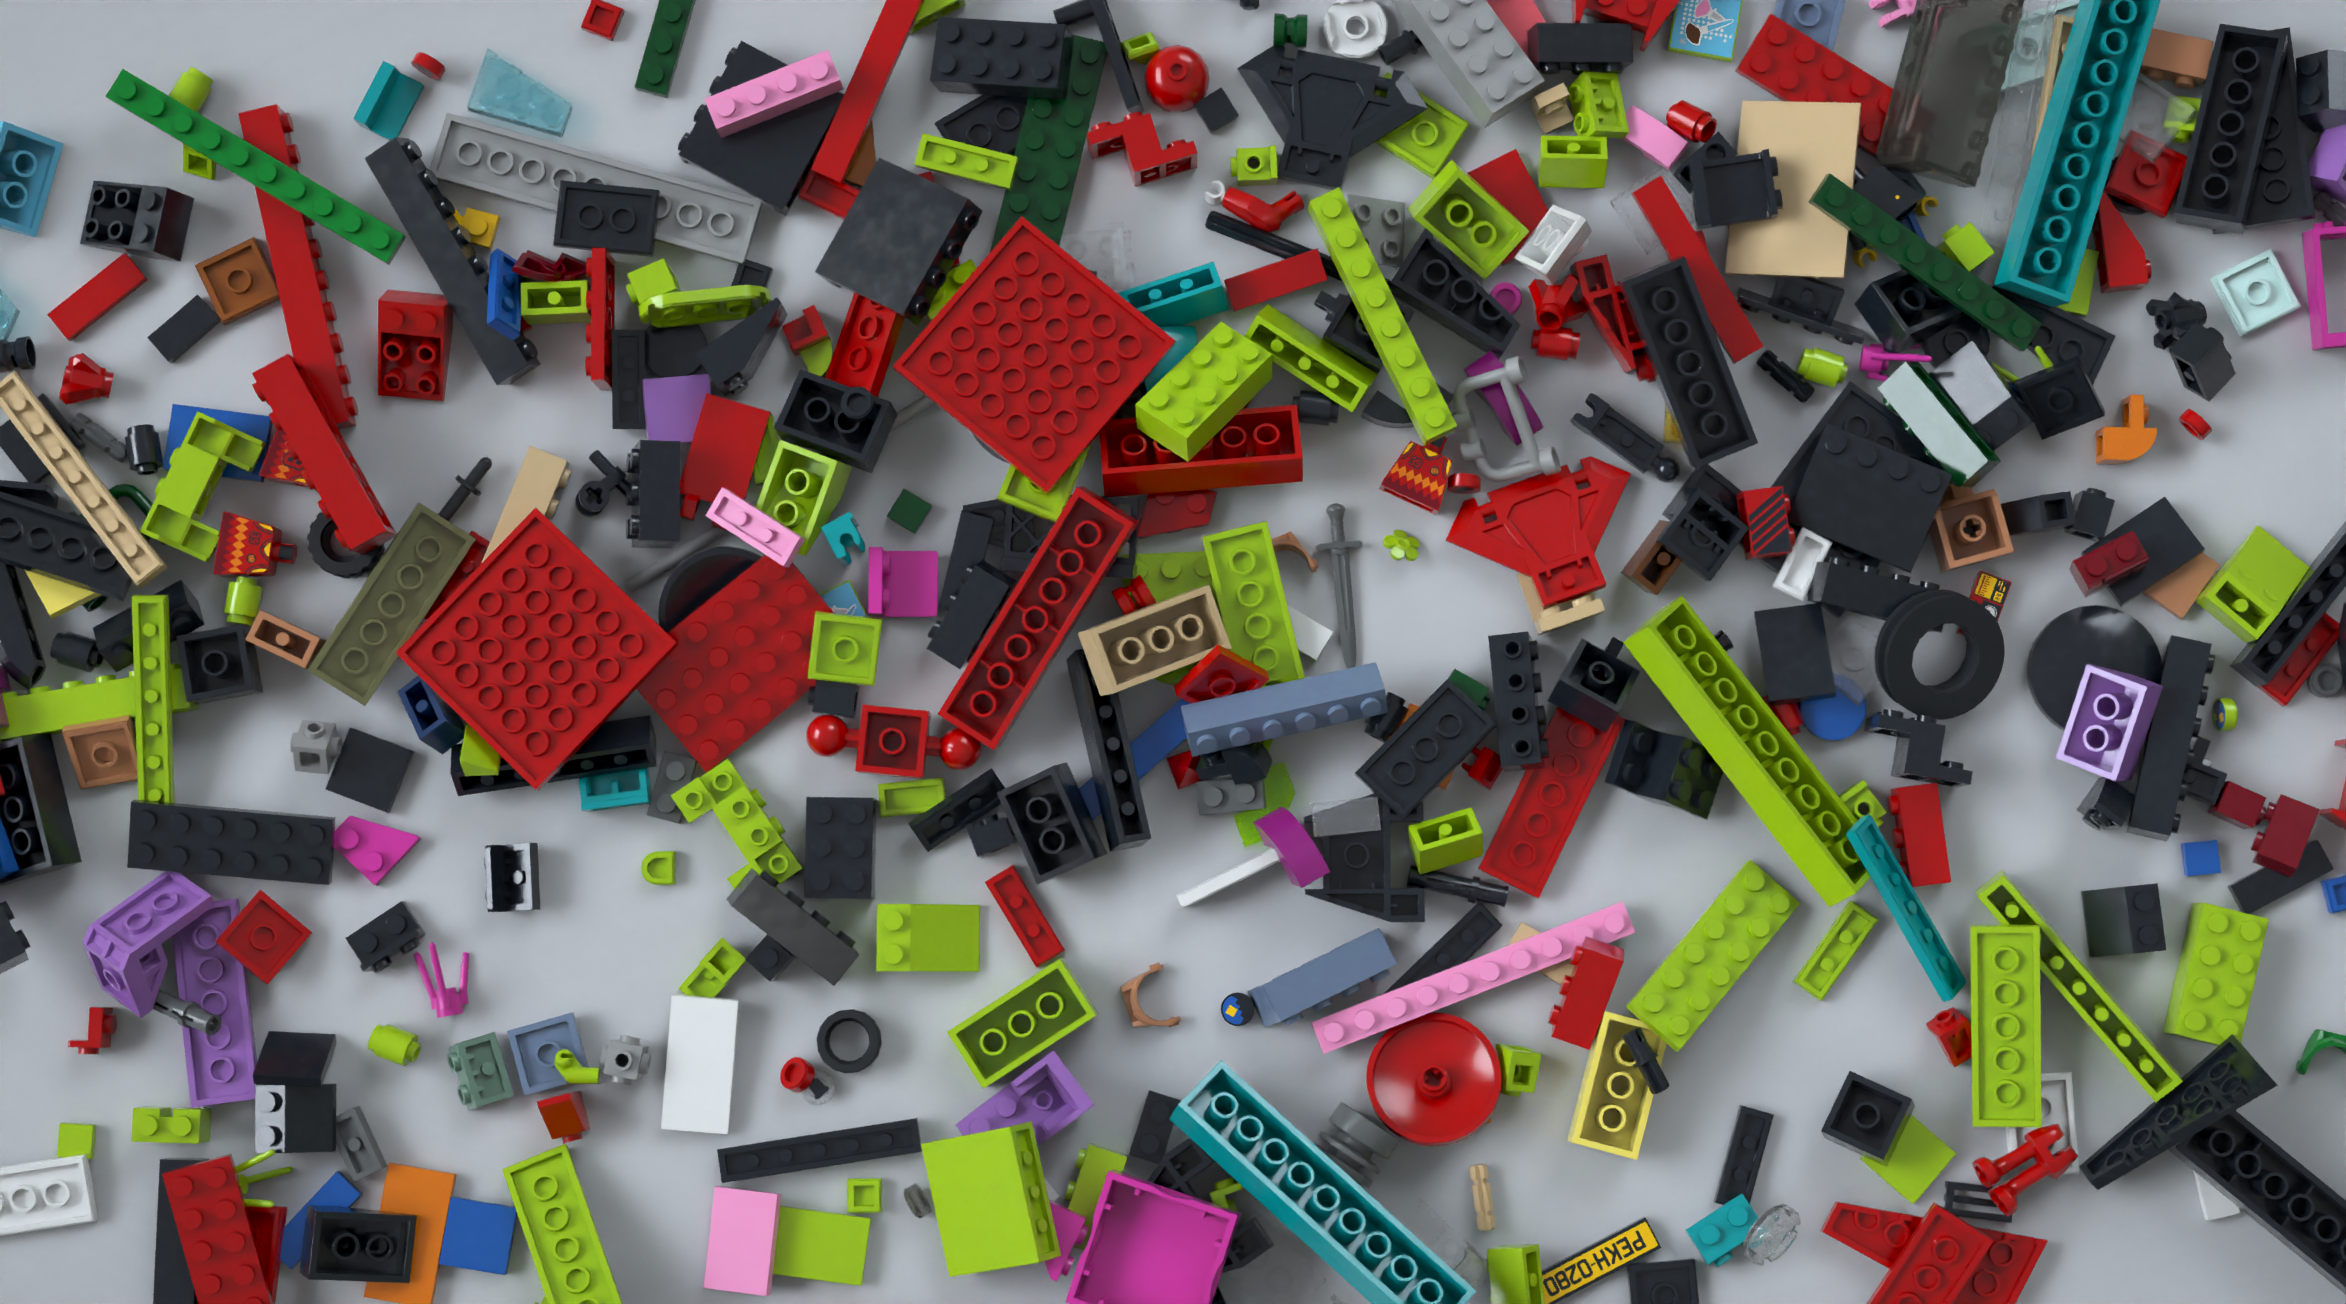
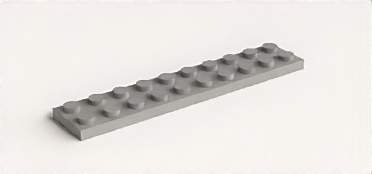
M450 113L446 114L430 166V170L438 180L557 213L561 180L659 190L660 201L655 241L736 264H744L745 259H747L763 205L762 201Z

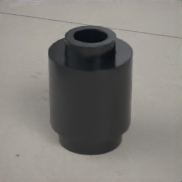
M1300 390V396H1293L1292 405H1297L1299 423L1329 426V423H1337L1339 404L1323 393Z
M149 424L128 428V436L125 437L130 470L137 471L138 475L157 473L158 468L164 464L159 433L155 432L154 426Z
M72 632L58 633L51 645L50 655L52 658L57 659L59 664L86 672H91L95 667H100L104 659L98 651L96 639Z
M1388 692L1386 695L1388 713L1367 717L1365 721L1367 727L1364 732L1384 743L1400 728L1409 710L1403 706L1406 700L1391 692Z

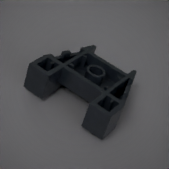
M1374 793L1305 816V823H1323V859L1330 870L1329 873L1323 876V889H1305V894L1388 922H1425L1424 888H1391L1390 822H1423V802L1404 821Z
M1188 1138L1163 1157L1147 1181L1199 1198L1188 1181L1216 1161L1192 1139ZM1256 1217L1235 1231L1222 1273L1246 1266L1275 1245Z

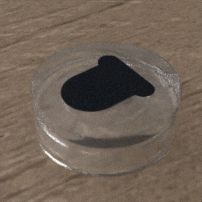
M822 1071L814 1072L811 1085L802 1092V1095L810 1104H826L835 1095V1081L828 1073Z

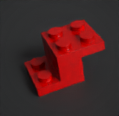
M1134 112L1123 117L1124 121L1112 125L1109 121L1094 125L1091 128L1092 131L1087 132L1088 149L1092 160L1122 150L1124 151L1135 187L1197 168L1198 152L1194 141L1186 143L1185 139L1176 140L1167 144V149L1162 150L1150 113L1142 115V112Z

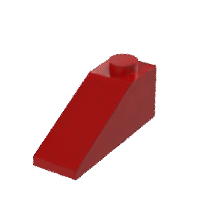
M2103 190L2092 226L2095 251H2099L2097 267L2101 293L2141 289L2149 283L2148 279H2151V263L2149 260H2146L2144 249Z

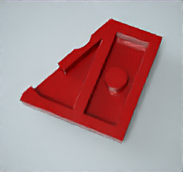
M1205 489L1148 494L1138 529V538L1143 539L1148 538V536L1208 526L1217 492Z

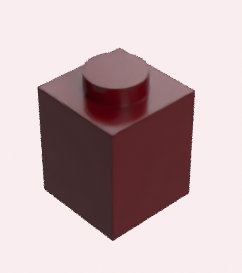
M2226 781L2214 807L2210 805L2207 813L2242 829L2254 828L2255 825L2260 824L2265 815L2266 807L2263 805L2266 797L2231 781Z

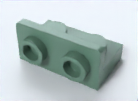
M495 1032L462 1041L449 1047L450 1053L447 1055L448 1064L451 1071L457 1074L460 1083L457 1086L458 1096L461 1103L467 1106L468 1111L514 1096Z

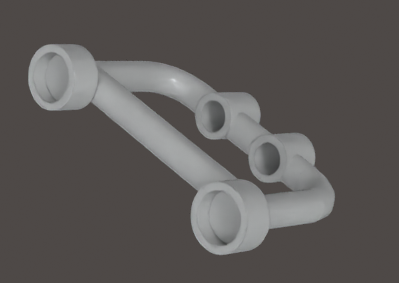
M1520 355L1506 359V367L1467 378L1458 384L1453 394L1456 412L1451 413L1457 424L1455 432H1464L1467 442L1461 444L1462 455L1466 462H1475L1481 475L1488 480L1500 482L1543 470L1546 476L1561 471L1560 460L1554 447L1538 449L1518 394L1516 384L1528 380L1527 369ZM1500 382L1528 461L1497 469L1488 462L1486 447L1477 432L1475 417L1471 408L1468 407L1466 396L1470 391Z

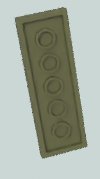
M418 502L307 671L366 706L398 658L396 651L413 635L476 539Z

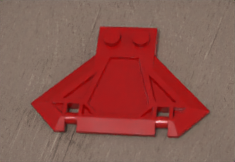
M1589 456L1580 459L1582 469L1571 473L1566 464L1561 466V471L1548 476L1541 473L1488 492L1489 503L1478 506L1475 498L1465 500L1448 533L1446 541L1530 577L1543 610L1606 588V581L1594 553L1631 473ZM1588 482L1589 487L1578 490L1576 485ZM1495 514L1497 520L1486 524L1484 518Z

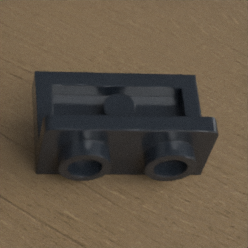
M538 843L486 845L484 866L486 869L485 898L488 912L540 910Z

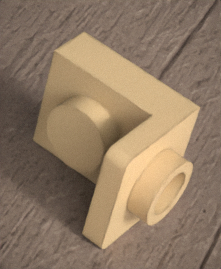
M1564 83L1534 96L1530 105L1544 134L1550 133L1573 121L1572 113L1566 103L1570 94Z

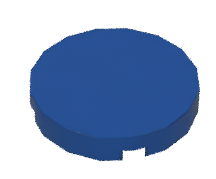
M1833 675L1836 697L1803 701L1799 704V710L1805 722L1803 726L1813 736L1823 740L1838 741L1851 736L1861 727L1866 716V701L1862 690L1852 680L1841 675Z

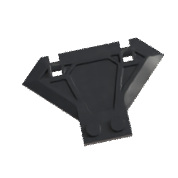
M1276 46L1268 48L1237 68L1284 142L1277 176L1278 179L1330 190L1340 187L1342 191L1349 159L1428 109L1404 71L1393 70L1392 77L1389 79L1379 77L1380 66L1298 50L1296 59L1284 57L1285 47ZM1280 71L1292 72L1291 78L1279 76ZM1375 91H1386L1388 92L1387 97L1383 98L1379 96H1374Z

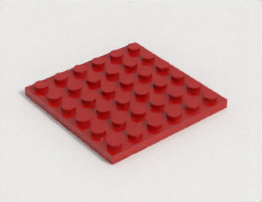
M1021 216L895 362L893 369L1048 495L1172 349L1176 341Z
M535 507L396 651V654L535 790L539 791L679 644Z

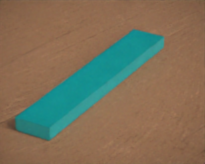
M1869 814L1860 817L1846 833L1849 841L1943 1002L1953 1000L1967 983L1965 977L1872 816Z

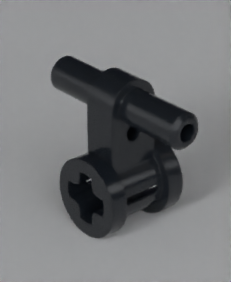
M595 450L589 456V460L606 477L600 482H587L575 497L576 509L587 517H594L602 512L609 501V493L615 487L626 497L627 486L631 484L626 479L627 474L619 466L615 468L599 450ZM595 494L598 497L597 501L589 504L586 499L588 496L590 497Z

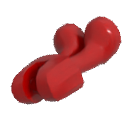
M2059 1124L2041 1127L2025 1134L2026 1142L2000 1158L1990 1160L1986 1157H1981L1973 1161V1168L1978 1179L1987 1188L1995 1185L2005 1174L2031 1158H2034L2036 1161L2028 1169L1988 1191L1992 1201L2007 1217L2018 1210L2017 1197L2023 1191L2047 1176L2053 1179L2059 1178L2078 1157L2072 1146L2057 1151L2053 1155L2047 1148L2064 1136Z

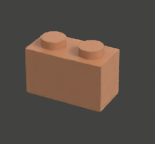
M2152 28L2138 75H2143L2142 79L2150 82H2161L2162 80L2175 82L2174 85L2182 89L2198 87L2207 78L2214 41Z
M262 610L259 611L245 639L308 669L326 641Z

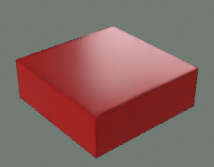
M591 0L581 28L586 32L613 41L625 11L620 7L601 0Z

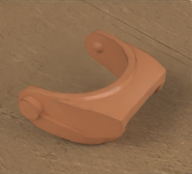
M1291 531L1271 539L1275 553L1285 550L1295 552L1306 560L1312 573L1317 571L1318 565L1315 558H1310L1307 551L1301 546Z
M1156 963L1150 965L1149 971L1132 978L1120 987L1133 1027H1172L1178 1025L1179 1021H1181L1180 1016L1171 1017L1163 1021L1152 1019L1142 1011L1138 1004L1137 991L1140 983L1148 974L1157 973L1159 970L1164 969L1163 964Z

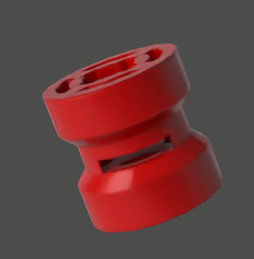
M1140 575L1133 578L1130 585L1125 588L1118 587L1111 591L1124 615L1156 603ZM1129 591L1133 596L1134 600L1136 601V605H1134L1132 599L1130 598L1128 594Z

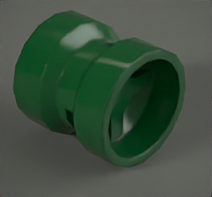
M1275 13L1273 46L1283 47L1290 43L1296 47L1306 48L1307 14H1297L1295 17L1288 18L1285 14Z

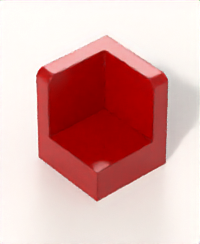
M815 305L803 309L804 316L782 326L795 357L800 355L801 351L830 338Z

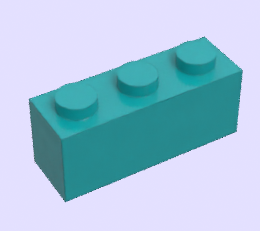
M1214 261L1119 292L1122 298L1158 327L1180 326L1229 310Z

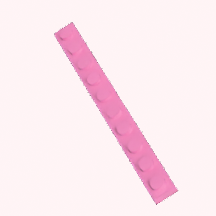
M1621 901L1312 1021L1311 1024L1322 1053L1325 1054L1572 957L1576 945L1582 947L1585 936L1608 944L1635 933L1624 902Z

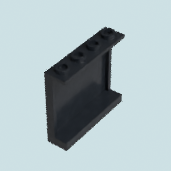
M741 41L737 48L733 47L729 51L725 60L727 67L721 77H715L710 86L709 93L711 96L788 65ZM836 92L723 138L720 137L707 105L701 104L695 113L693 121L696 123L690 134L686 132L679 142L678 150L680 152L678 155L683 163L687 164L689 162L770 204L775 211L787 216L813 166L844 94Z
M879 158L816 268L815 273L838 288L842 286L907 318L914 325L919 326L923 317L928 313L930 304L939 288L945 283L953 263L960 256L971 231L977 226L983 210L967 197Z

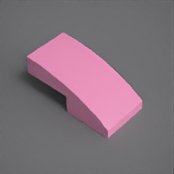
M1633 105L1626 112L1629 133L1623 139H1619L1642 151L1644 157L1670 171L1688 148L1689 143L1669 127Z

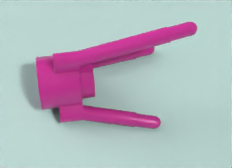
M1871 343L1870 345L1862 346L1859 370L1867 372V379L1885 382L1890 376L1882 374L1880 371H1887L1889 360L1931 362L1932 357L1918 354L1888 353L1882 344ZM1919 343L1916 346L1911 347L1909 349L1920 348L1921 344Z
M431 942L429 950L438 986L436 992L420 953L416 952L414 958L430 997L432 1010L436 1009L437 1018L463 1013L462 1004L469 1003L467 996L469 953L464 952L462 955L459 993H457L456 987H445L436 945Z

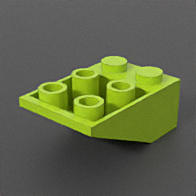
M2256 525L2201 591L2195 602L2243 642L2248 643L2257 640L2277 617L2310 567L2262 527Z

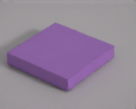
M709 374L643 379L642 390L648 440L680 441V443L692 442L706 393L711 394Z

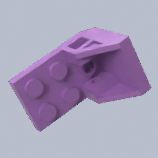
M165 871L89 925L82 943L101 989L140 1018L152 1011L168 965L161 944L215 905L212 895L179 872Z
M1053 1050L955 1124V1126L962 1135L1032 1121L1038 1147L1089 1110L1094 1104Z

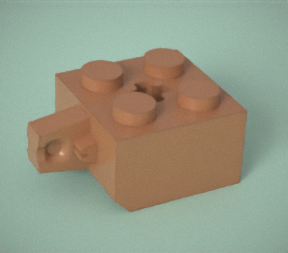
M1951 484L1930 530L1941 573L2004 557L2014 552L1999 497L1995 490L1991 489L1974 494L1971 487L1960 488ZM1965 526L1973 528L1974 533L1971 535L1965 534L1963 528Z

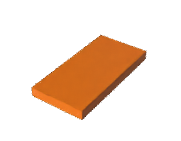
M392 1162L388 1163L380 1211L417 1215L410 1282H366L364 1297L401 1304H433L440 1267L439 1260L450 1198L453 1197L456 1173Z

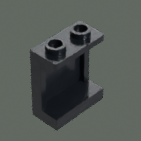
M1764 149L1759 153L1706 161L1702 159L1689 160L1688 173L1697 230L1774 219L1778 215V209H1783L1781 190H1775L1773 177L1778 176L1776 156L1770 157L1769 149Z

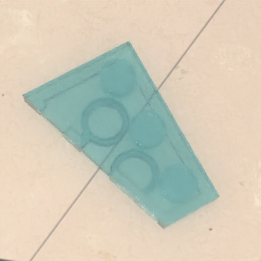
M487 48L467 104L468 111L561 138L564 135L573 109L570 102L540 82H535L523 74L522 70L513 64L510 65L489 48Z

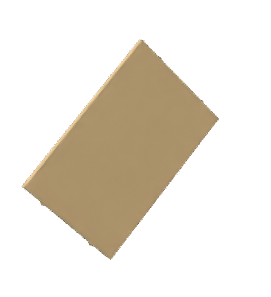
M1742 101L1737 156L1759 153L1764 149H1769L1770 157L1776 156L1778 176L1773 177L1775 190H1781L1783 209H1778V215L1774 219L1730 225L1725 266L1726 275L1816 279L1845 278L1849 231L1808 201L1826 174H1832L1853 189L1861 103Z

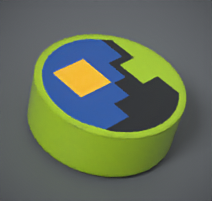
M2217 698L2212 707L2214 727L2217 731H2232L2237 724V706L2231 698Z

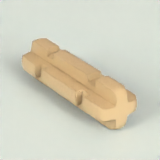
M1486 1164L1472 1165L1469 1168L1470 1179L1474 1182L1471 1186L1475 1212H1478L1476 1217L1477 1228L1480 1231L1495 1229L1496 1222L1495 1215L1491 1212L1494 1208L1490 1183L1487 1182V1178H1489L1488 1167Z

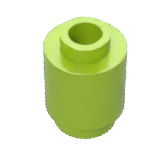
M190 67L187 73L183 72L168 96L198 113L212 91L210 86L213 80L199 70Z
M1813 347L1812 350L1804 348L1796 373L1802 374L1804 379L1834 388L1837 382L1843 383L1848 365L1844 364V356Z
M237 576L236 582H229L224 613L227 614L226 622L244 624L246 626L253 625L254 619H256L259 613L263 587L256 586V579Z
M378 1024L371 1033L368 1049L374 1051L375 1056L405 1067L410 1062L414 1063L417 1060L421 1051V1044L418 1043V1035L389 1024L385 1026Z

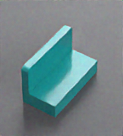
M383 61L353 119L361 127L385 139L392 140L395 137H399L424 86L422 83L400 73L395 66Z

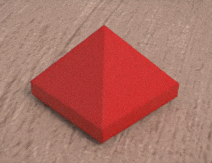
M1188 750L1167 758L1178 790L1193 785L1196 782H1201L1195 770L1201 755L1192 757L1191 751Z

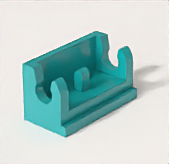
M851 512L821 527L837 559L844 567L852 563L850 554L846 551V546L850 548L854 542L861 552H865V543L856 528L859 524Z
M649 768L579 778L582 811L591 812L651 803L652 791Z

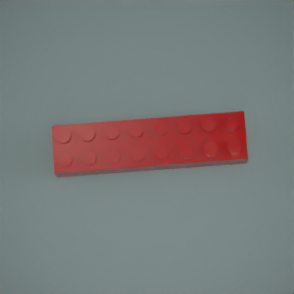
M1077 487L941 707L938 715L992 750L1000 747L1139 521L1086 487Z

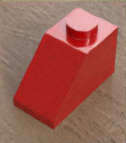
M581 1090L537 1101L538 1109L552 1140L562 1137L563 1144L583 1139L582 1132L590 1130Z

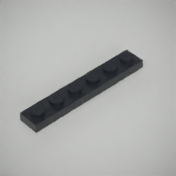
M918 1118L717 1149L722 1183L922 1152Z

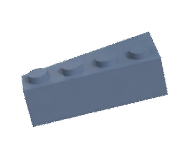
M1377 928L1247 992L1264 1027L1283 1021L1285 1026H1288L1304 1018L1301 1011L1312 1007L1314 1012L1332 1004L1330 997L1341 992L1344 998L1360 990L1359 983L1368 978L1374 983L1389 976L1388 968L1396 965L1397 962L1380 928Z

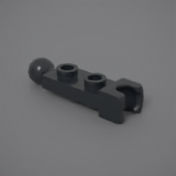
M1590 393L1585 400V403L1593 410L1592 417H1585L1580 413H1576L1570 420L1574 426L1593 437L1642 474L1651 466L1654 468L1656 477L1664 483L1673 482L1678 478L1680 474L1679 463L1671 457L1661 458L1658 455L1664 445L1619 414L1597 395Z

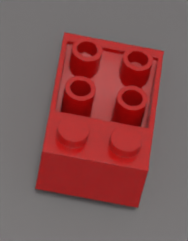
M388 289L378 300V395L444 401L453 330V310L444 295Z

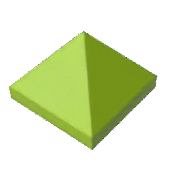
M1152 32L1121 42L1128 59L1147 65L1155 53L1160 50Z
M184 144L183 171L214 181L216 179V163Z

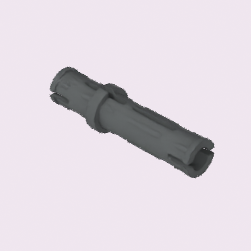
M159 989L153 1006L154 1010L176 1019L178 1024L185 1028L193 1027L209 1036L218 1032L221 1027L220 1016L203 1010L194 1001L186 1002Z

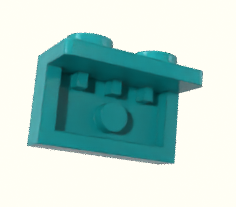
M1740 1194L1686 1229L1685 1232L1703 1257L1706 1266L1708 1267L1714 1263L1718 1268L1734 1257L1731 1251L1743 1245L1746 1250L1760 1241L1762 1237L1759 1233L1765 1227L1744 1195Z

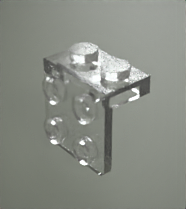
M1123 221L1110 222V229L1062 234L1059 247L1088 270L1097 271V277L1117 294L1120 295L1119 292L1128 290L1129 283H1135L1134 264L1127 263L1126 251L1132 250L1130 230L1124 231Z

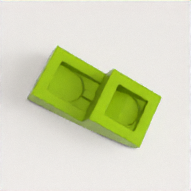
M722 937L678 989L685 995L716 998L743 966L746 958Z

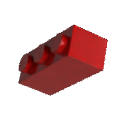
M1937 783L1891 789V796H1888L1887 803L1890 815L1895 816L1896 829L1892 830L1893 844L1895 849L1899 848L1901 862L1898 863L1911 886L1918 887L1950 883L1951 875Z
M1585 936L1582 947L1576 945L1570 964L1574 965L1571 976H1564L1559 989V994L1563 995L1559 1006L1553 1005L1548 1018V1024L1552 1025L1551 1037L1590 1050L1623 965L1624 949Z

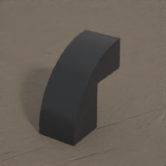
M1437 384L1447 406H1449L1453 400V394ZM1378 390L1361 414V417L1367 421L1383 427H1414L1406 408L1404 409Z

